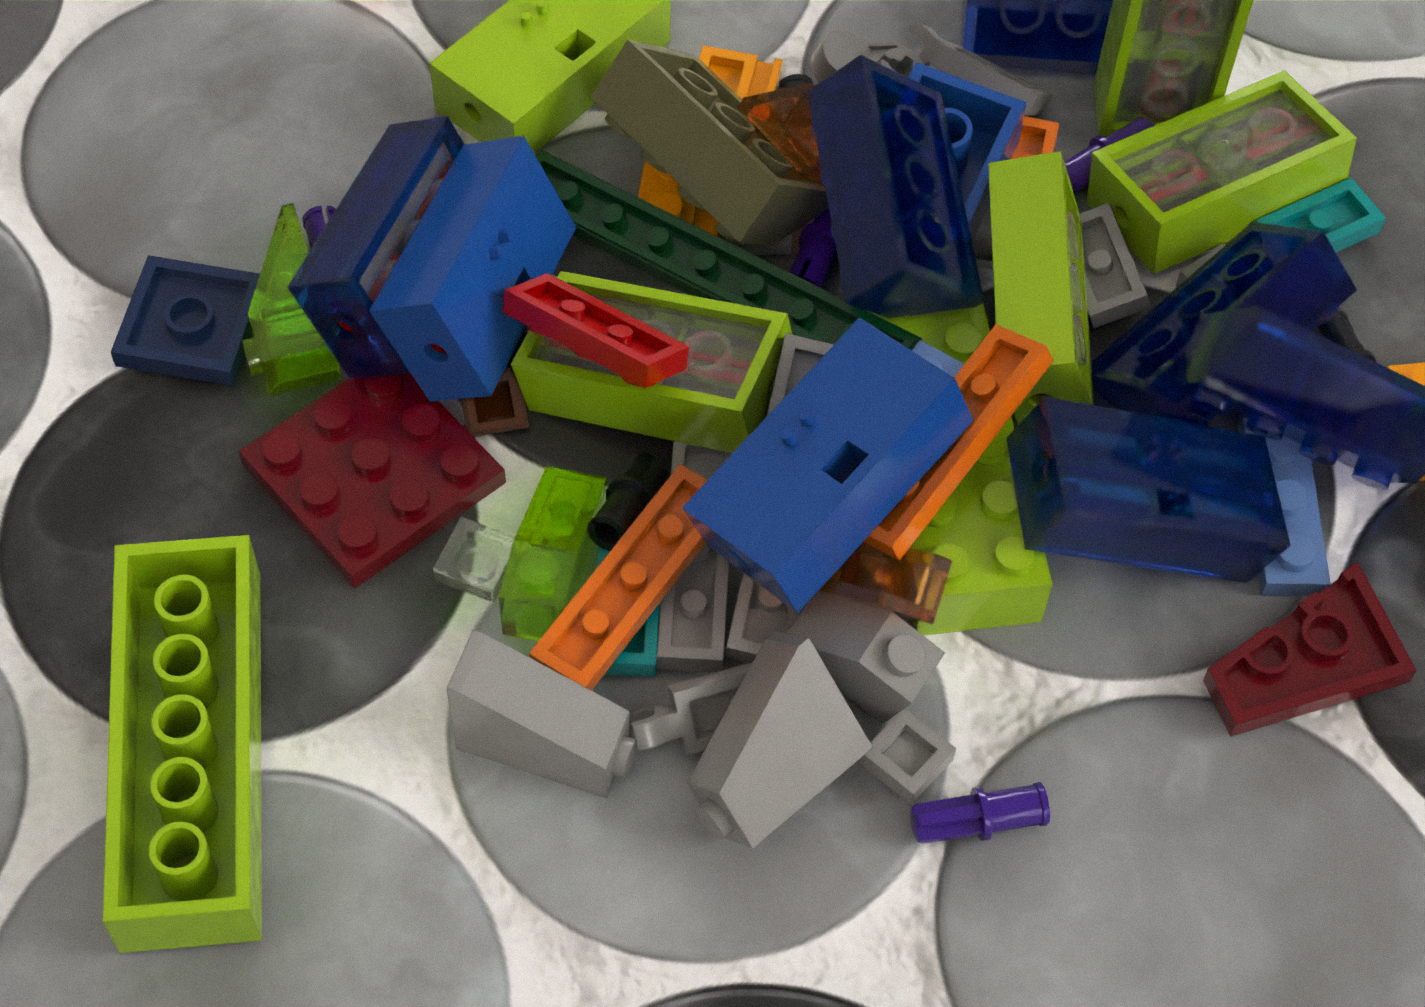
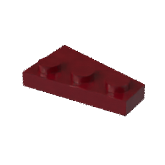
M1357 561L1344 570L1338 580L1319 593L1315 591L1298 603L1292 613L1271 628H1263L1210 666L1203 681L1231 737L1410 683L1417 670Z

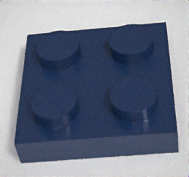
M148 255L110 352L115 366L234 386L268 290L265 274Z

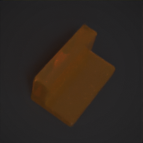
M863 542L818 592L892 611L899 617L933 625L952 560L935 553L909 548L899 561Z

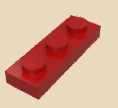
M548 273L504 291L503 313L527 325V328L533 333L547 336L572 349L578 357L594 361L617 373L628 384L647 388L687 368L689 346Z

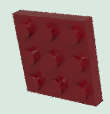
M391 351L239 450L242 465L354 589L506 483L505 469L439 401L428 400L410 371Z

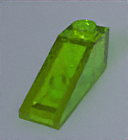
M294 203L281 206L248 311L254 337L242 340L251 376L264 374L270 397L342 379L334 339Z
M545 467L514 538L498 599L503 635L539 641L581 589L593 543L587 532V527L590 520L594 519L602 507L608 484L607 477Z

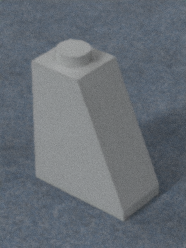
M472 630L446 688L456 749L607 798L615 777L618 776L624 779L627 777L636 755L637 739L630 737V711L487 634Z
M775 631L765 639L687 782L700 803L695 809L698 819L705 829L720 841L725 838L754 848L873 748L808 637Z

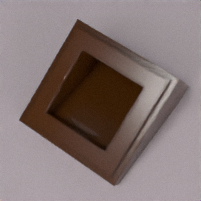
M512 367L505 368L491 396L460 399L466 430L473 437L529 428L524 395Z

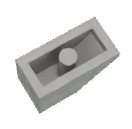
M819 591L802 608L785 632L787 634L808 637L840 692L881 724L912 704L945 654L943 650L894 612Z

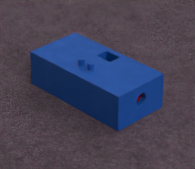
M524 135L462 146L369 310L429 401L485 397L493 394L527 326L502 312L505 289L546 273L553 275L577 228Z
M859 317L682 509L711 549L795 612L799 613L974 419L954 377Z

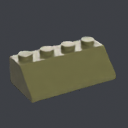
M627 40L591 96L607 113L605 121L618 133L633 138L643 148L641 152L643 159L655 169L663 173H669L680 184L678 188L679 194L693 206L706 210L718 221L715 225L716 230L725 239L737 246L744 247L746 244L774 246L835 205L843 195L694 54Z

